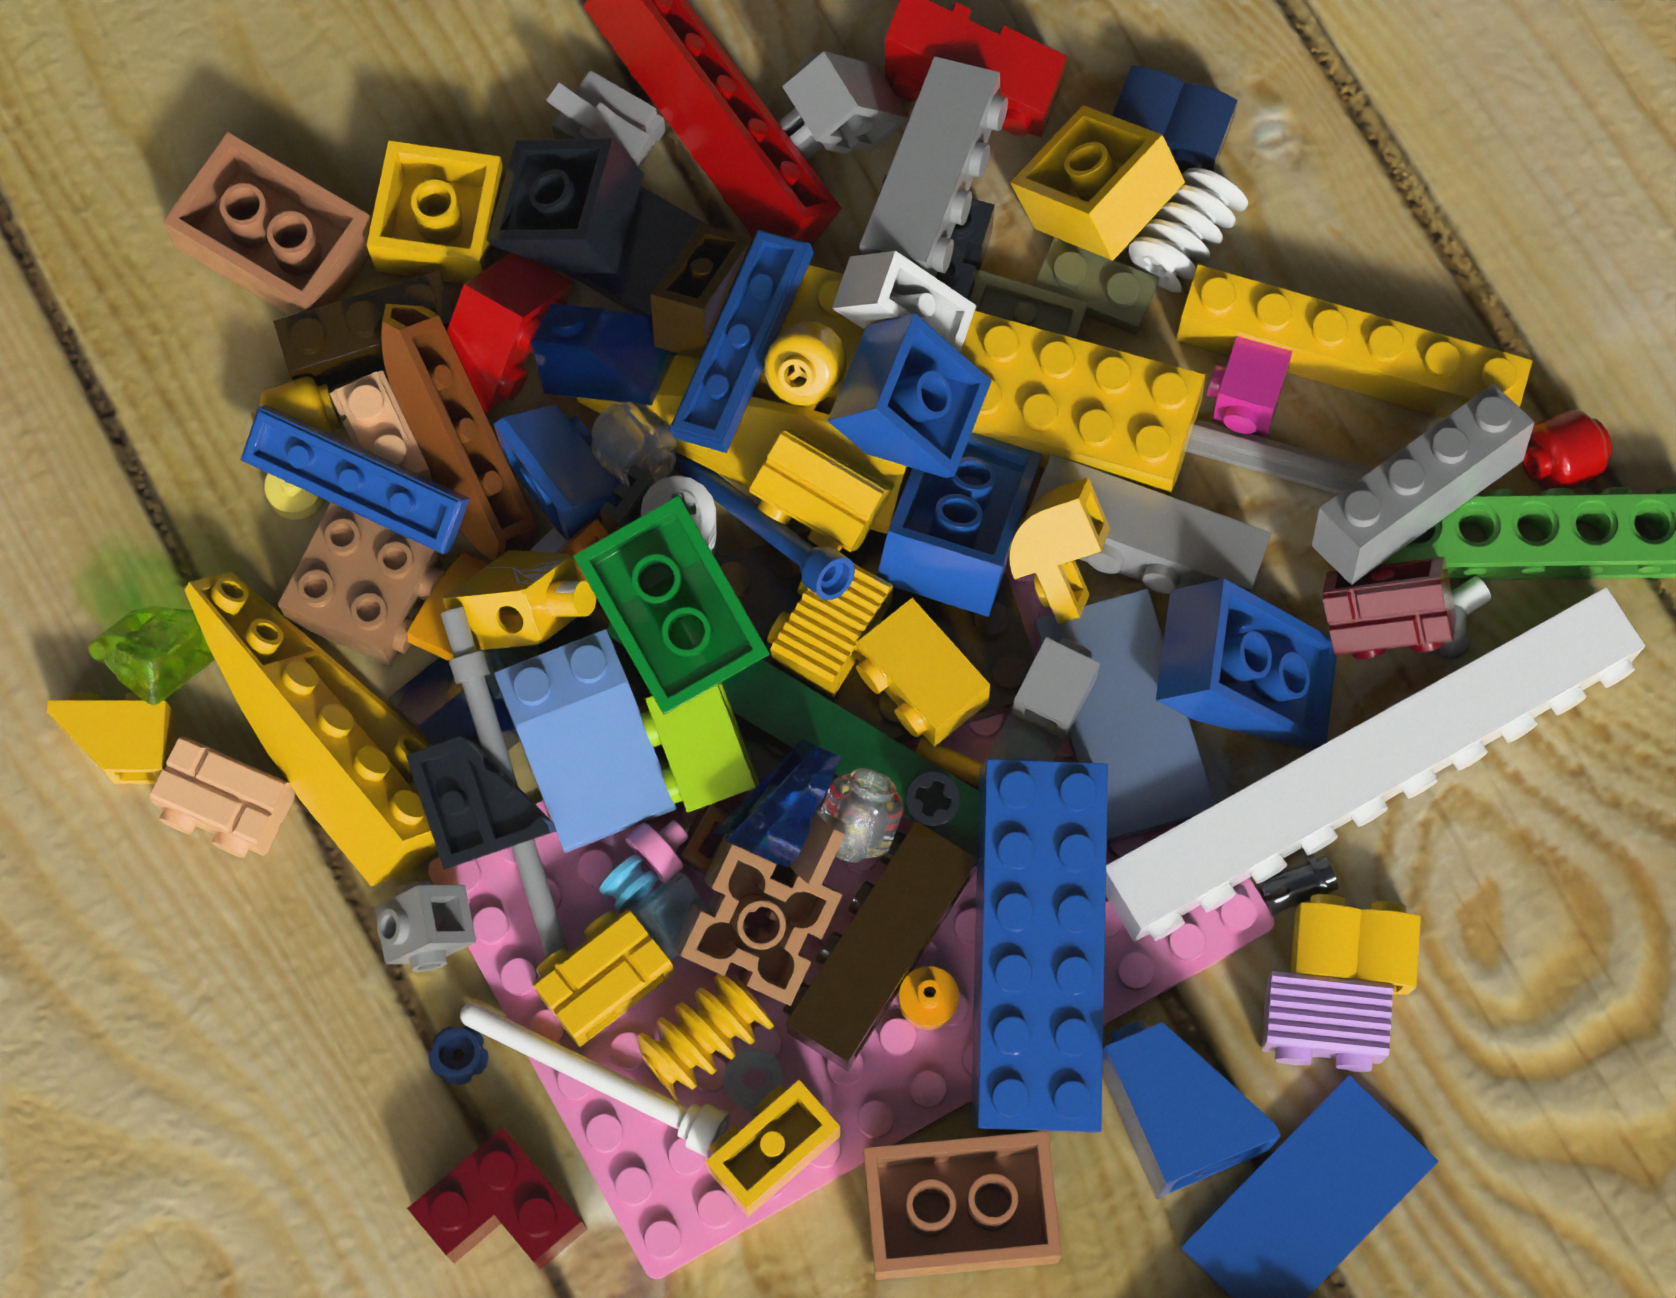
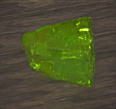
M151 606L140 610H133L93 639L88 645L89 653L95 660L103 661L122 684L150 705L160 704L215 661L192 609H169Z

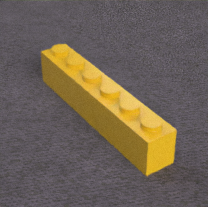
M1199 264L1195 271L1176 341L1228 356L1231 355L1236 336L1292 351L1288 369L1290 374L1443 418L1452 414L1492 384H1495L1520 408L1533 360Z

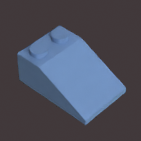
M607 629L494 672L501 696L551 821L555 825L564 853L676 810V805L673 803L666 788L660 763L645 731L640 711Z

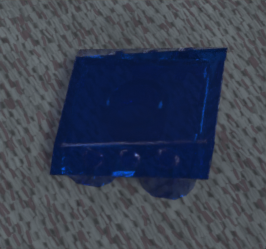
M802 739L714 830V833L727 839L726 842L750 853L789 867L790 862L795 861L804 846L811 828L812 817L829 789L841 756Z

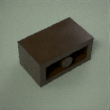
M704 224L698 226L650 294L654 347L696 359L701 358L753 238Z

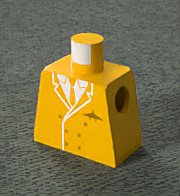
M508 550L444 596L443 601L446 611L464 607L476 649L487 650L543 643L576 617L589 616L594 611L596 596L587 581H580L574 559L569 554Z

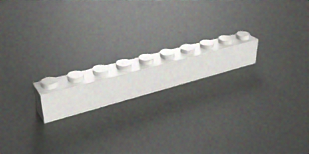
M1606 587L1106 865V897L1133 942L1148 934L1151 935L1154 941L1160 940L1183 926L1185 921L1182 915L1201 905L1205 912H1209L1232 899L1236 895L1233 887L1251 876L1256 884L1276 875L1287 866L1283 858L1303 848L1307 855L1321 850L1338 837L1334 830L1351 820H1354L1357 827L1369 823L1388 809L1385 803L1388 799L1401 792H1404L1408 799L1422 793L1438 781L1435 773L1445 767L1454 764L1457 771H1460L1488 753L1485 748L1486 744L1501 736L1504 737L1507 743H1510L1537 726L1534 717L1552 708L1556 715H1560L1573 708L1587 697L1583 690L1601 681L1604 687L1607 688L1621 681L1635 670L1632 661L1644 649L1645 644Z

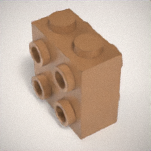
M331 502L290 579L278 606L285 618L291 623L391 667L398 652L405 654L412 646L408 641L407 631L419 613L424 601L430 596L445 572L441 570L443 565L437 551Z

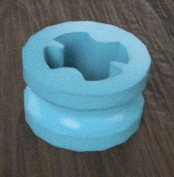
M638 854L629 857L615 868L599 888V892L604 897L612 896L615 898L614 908L619 913H623L626 909L636 905L647 895L659 879L653 870L648 872L643 870L642 865L644 861Z

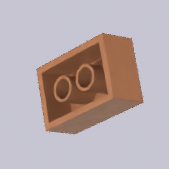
M229 132L226 133L163 220V224L176 249L289 316L336 302L369 256L367 248L371 226L369 214Z
M1049 1131L864 1148V1169L875 1280L1046 1265L1059 1262L1062 1251Z

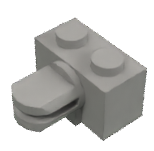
M823 51L806 58L797 67V74L782 86L795 108L778 123L806 161L823 147L826 150L844 154L850 153L853 149L871 152L910 119L876 64Z

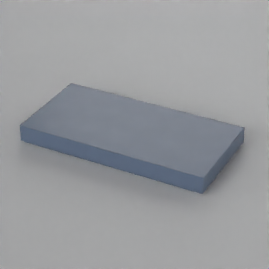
M1148 589L1086 605L1080 618L1058 624L1054 614L1035 619L1034 626L1040 646H1042L1046 637L1057 643L1062 638L1070 639L1088 648L1093 653L1091 659L1100 663L1097 679L1068 738L1077 763L1108 764L1107 843L1183 823L1216 805L1188 717L1156 701L1164 639Z

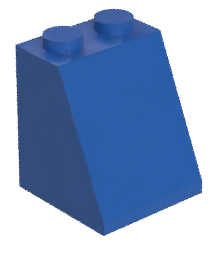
M1140 1020L1110 1034L1112 1041L1106 1044L1103 1051L1102 1077L1156 1199L1267 1153L1281 1136L1276 1124L1163 1022L1147 1028L1144 1020Z

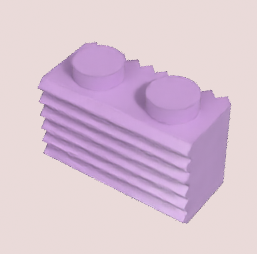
M1272 971L1266 980L1261 1051L1275 1052V1061L1282 1064L1310 1065L1312 1057L1336 1059L1335 1067L1341 1070L1353 1072L1372 1071V1064H1381L1389 1055L1393 984Z

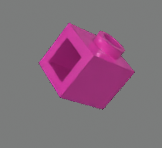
M1236 336L1228 364L1216 363L1207 396L1217 399L1213 420L1224 423L1229 429L1238 433L1251 434L1256 432L1268 436L1286 381L1292 351Z

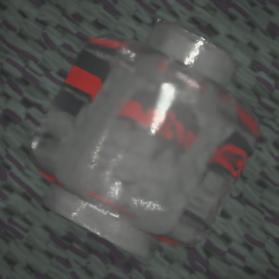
M638 401L613 404L599 415L593 425L592 454L603 468L626 486H629L627 473L633 464L652 475L654 483H657L659 480L666 478L675 466L678 439L672 436L669 430L671 425L647 405Z
M856 769L851 774H845L833 780L823 807L825 808V813L847 823L846 834L835 855L836 857L847 862L858 863L864 859L877 858L888 852L904 811L903 801L895 791L896 786L888 777L873 770Z

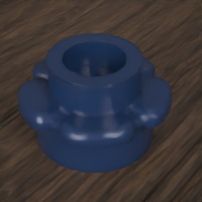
M451 1026L441 1030L435 1036L433 1048L428 1056L429 1065L436 1075H443L447 1083L452 1085L467 1084L471 1081L473 1075H480L484 1071L489 1056L487 1050L483 1048L484 1038L478 1031L468 1026L462 1028ZM456 1050L464 1052V1058L460 1061H456L453 1058V1053Z

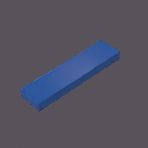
M757 230L669 428L675 439L727 453L764 369V359L769 347L778 337L813 257L814 251L810 243Z
M269 405L258 407L240 459L442 554L451 552L470 500L469 497Z

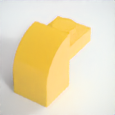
M1089 477L1056 487L1038 497L1027 510L1011 544L1010 567L1013 578L1017 579L1036 573L1034 584L1038 598L1044 607L1051 606L1058 624L1080 618L1090 595L1075 560L1101 552L1111 530Z

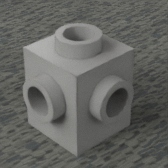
M431 881L410 882L396 888L397 896L375 906L377 932L381 940L385 964H410L413 972L430 971L447 965V956L476 943L465 885H432Z

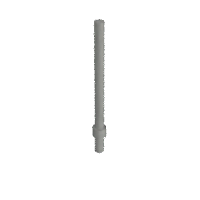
M464 607L441 613V617L454 659L449 660L455 684L462 683L481 748L518 786L485 676L489 675L490 671L484 652L477 651ZM535 839L513 846L512 850L545 958L561 948H565L568 951Z

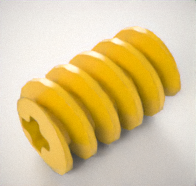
M717 974L713 978L718 993L717 997L700 987L694 993L699 1011H695L681 1002L675 1007L679 1026L661 1017L656 1021L660 1037L659 1041L643 1032L636 1037L642 1058L677 1102L678 1098L674 1089V1082L679 1081L691 1090L698 1086L692 1068L697 1065L713 1075L717 1072L712 1056L713 1052L718 1051L730 1060L736 1057L731 1038L737 1036L752 1045L756 1042L751 1027L752 1022L756 1021L769 1030L775 1027L764 1009L740 980L735 982L726 975Z

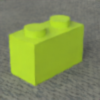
M723 683L716 685L666 715H663L653 696L645 699L649 711L641 713L642 722L651 745L656 747L662 744L670 767L663 769L662 775L674 804L683 801L688 813L760 785Z

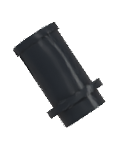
M1313 855L1306 856L1305 864L1258 883L1262 896H1267L1284 888L1287 889L1286 893L1264 901L1272 917L1278 915L1281 911L1309 901L1312 895H1329L1330 892L1339 889L1335 874L1326 856L1315 859Z

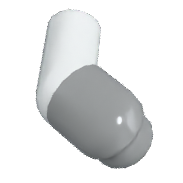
M1477 576L1472 577L1452 590L1456 611V624L1453 641H1446L1443 646L1438 648L1439 654L1444 658L1455 659L1466 653L1470 642L1465 635L1467 615L1491 600L1490 591Z

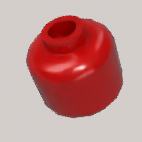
M1570 410L1534 424L1525 457L1521 463L1526 475L1531 480L1537 481L1545 490L1553 488L1574 489L1593 482L1603 475L1612 454L1611 438L1605 426L1598 419L1590 417L1583 411Z

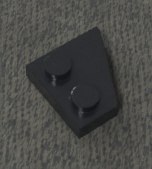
M468 735L459 736L406 755L444 870L557 832L554 823Z

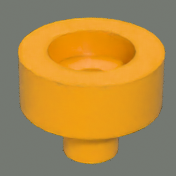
M924 966L913 970L905 977L899 990V1007L902 1015L911 1025L923 1030H934L945 1026L955 1016L959 1005V989L956 981L948 972L938 967ZM927 992H931L934 994V996L929 998L926 997L924 994Z

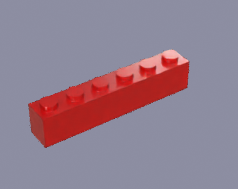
M587 0L583 8L597 25L599 32L611 44L629 69L630 74L642 86L660 111L661 116L670 124L691 153L692 158L701 166L722 195L725 203L731 207L751 236L754 238L757 230H762L808 242L812 247L842 209L688 1Z

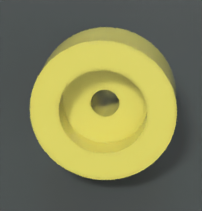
M269 473L266 476L264 483L266 497L274 511L284 518L292 520L307 518L314 514L324 501L323 498Z

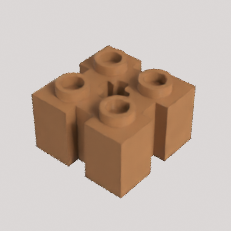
M723 837L703 880L711 889L715 890L707 909L695 903L692 904L672 947L681 957L725 976L731 962L741 966L738 977L747 987L791 1006L811 964V961L800 952V949L808 933L820 939L823 938L842 894L825 883H822L820 889L807 884L790 867H788L783 880L772 876L777 864L771 859ZM759 907H765L762 913L770 919L767 927L764 929L756 926L751 934L745 933L748 925L744 922L746 915L749 912H756Z

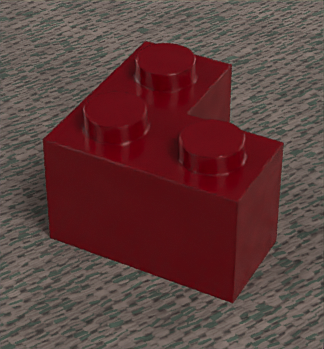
M504 1128L500 1129L407 1208L454 1264L500 1224L505 1227L540 1270L587 1230L582 1221Z

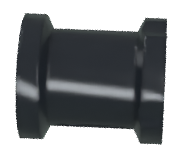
M931 771L922 773L911 782L906 792L905 802L913 819L923 825L937 826L945 824L955 816L959 809L961 797L959 788L952 778L944 773ZM933 782H939L943 785L942 796L950 799L947 810L936 809L932 817L926 816L922 813L923 802L915 798L918 788L928 790Z

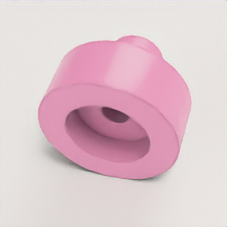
M674 820L659 833L643 822L625 838V841L634 854H638L643 859V864L649 871L653 870L658 875L659 880L666 883L683 868L681 860L674 851L689 836Z

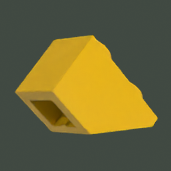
M88 692L69 693L66 695V700H47L46 712L114 784L156 783L162 769L166 767V762L175 746L177 715L166 700H160L159 695L146 692L128 693L125 695L124 700H102L100 695Z

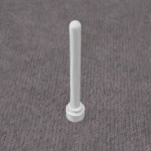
M469 1003L461 1009L460 1019L464 1025L678 1129V1137L686 1140V1148L707 1158L712 1155L708 1150L709 1147L726 1130L730 1114L709 1103H706L703 1107L693 1103L689 1108L478 1004Z

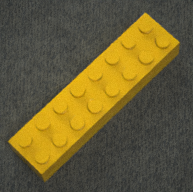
M809 265L778 336L790 325L802 321L819 322L830 327L841 338L847 352V367L840 381L844 382L864 329L832 309L844 274ZM974 311L960 353L992 381L972 430L973 433L1041 453L1042 457L1039 467L1046 468L1050 455L1054 454L1172 497L1201 405L1205 374Z

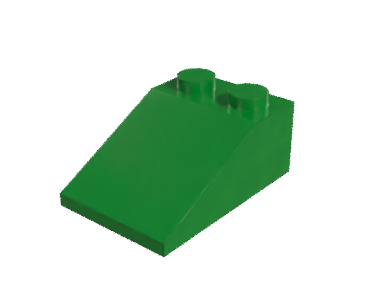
M680 496L673 498L573 555L663 715L770 655Z

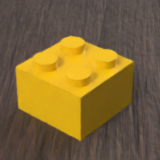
M1082 105L1010 183L1034 229L1113 261L1181 188L1185 181L1162 134Z
M388 140L367 240V248L375 271L418 277L439 270L442 281L465 284L489 268L492 263L495 247L487 241L505 179L501 157Z

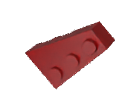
M930 0L899 1L885 37V78L895 94L906 100L917 101L934 56L1000 72L1001 96L1008 98V108L1002 129L1018 136L1032 134L1042 138L1064 80L1066 55L1005 25L1000 28L999 34L969 20L972 9L957 2L953 4L950 11Z

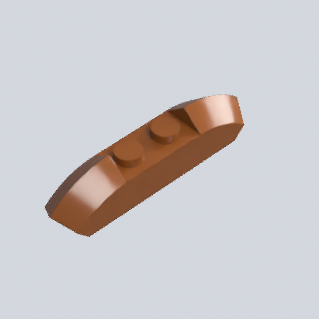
M386 304L381 338L387 377L434 481L470 498L459 529L480 552L492 561L508 550L530 551L534 546L537 524L440 316L423 306Z

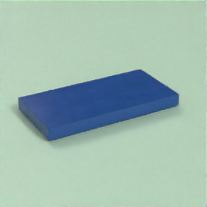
M1349 1075L1183 1244L1180 1250L1228 1298H1307L1438 1163V1160Z

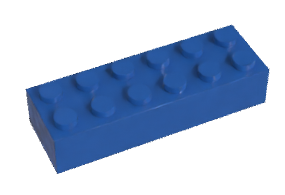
M987 759L979 767L980 794L976 883L971 1130L1098 1133L1102 1131L1108 764Z

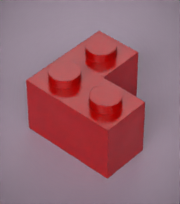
M510 253L463 285L447 329V334L482 409L487 413L504 400L509 399L512 401L517 397L528 377V371L523 368L528 353H531L538 346L541 339L548 334L556 335L559 333L571 311V305L566 303L574 282L536 261L514 253Z

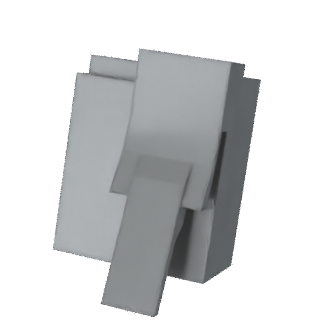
M591 70L575 92H572L558 82L546 99L548 103L561 111L552 123L555 140L613 138L639 168L640 164L644 163L643 158L647 159V153H651V148L654 149L655 142L658 143L666 131L664 117L657 114L655 107Z

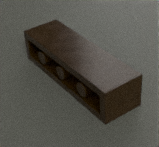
M917 821L907 835L897 831L881 856L880 862L887 865L880 878L875 885L866 880L853 898L848 908V911L855 915L843 935L834 930L819 951L815 961L821 964L822 967L811 985L802 981L791 1006L785 1004L783 1012L790 1016L786 1022L787 1034L844 1070L849 1071L899 993L903 980L913 971L976 872L978 859Z

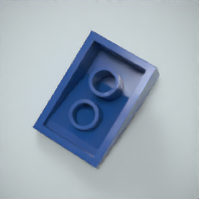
M972 432L955 476L944 478L912 468L887 533L877 576L893 584V587L989 617L1010 556L1011 544L1019 528L1042 454Z
M1225 578L1170 591L1156 701L1195 721L1313 751L1327 743L1337 655L1334 654L1330 636Z

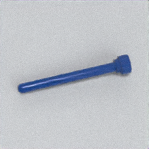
M675 451L670 453L669 466L682 476L692 478L704 485L712 495L713 500L800 566L804 585L821 599H836L849 588L855 574L854 564L833 547H813L787 526L761 512L757 508V503L715 471Z

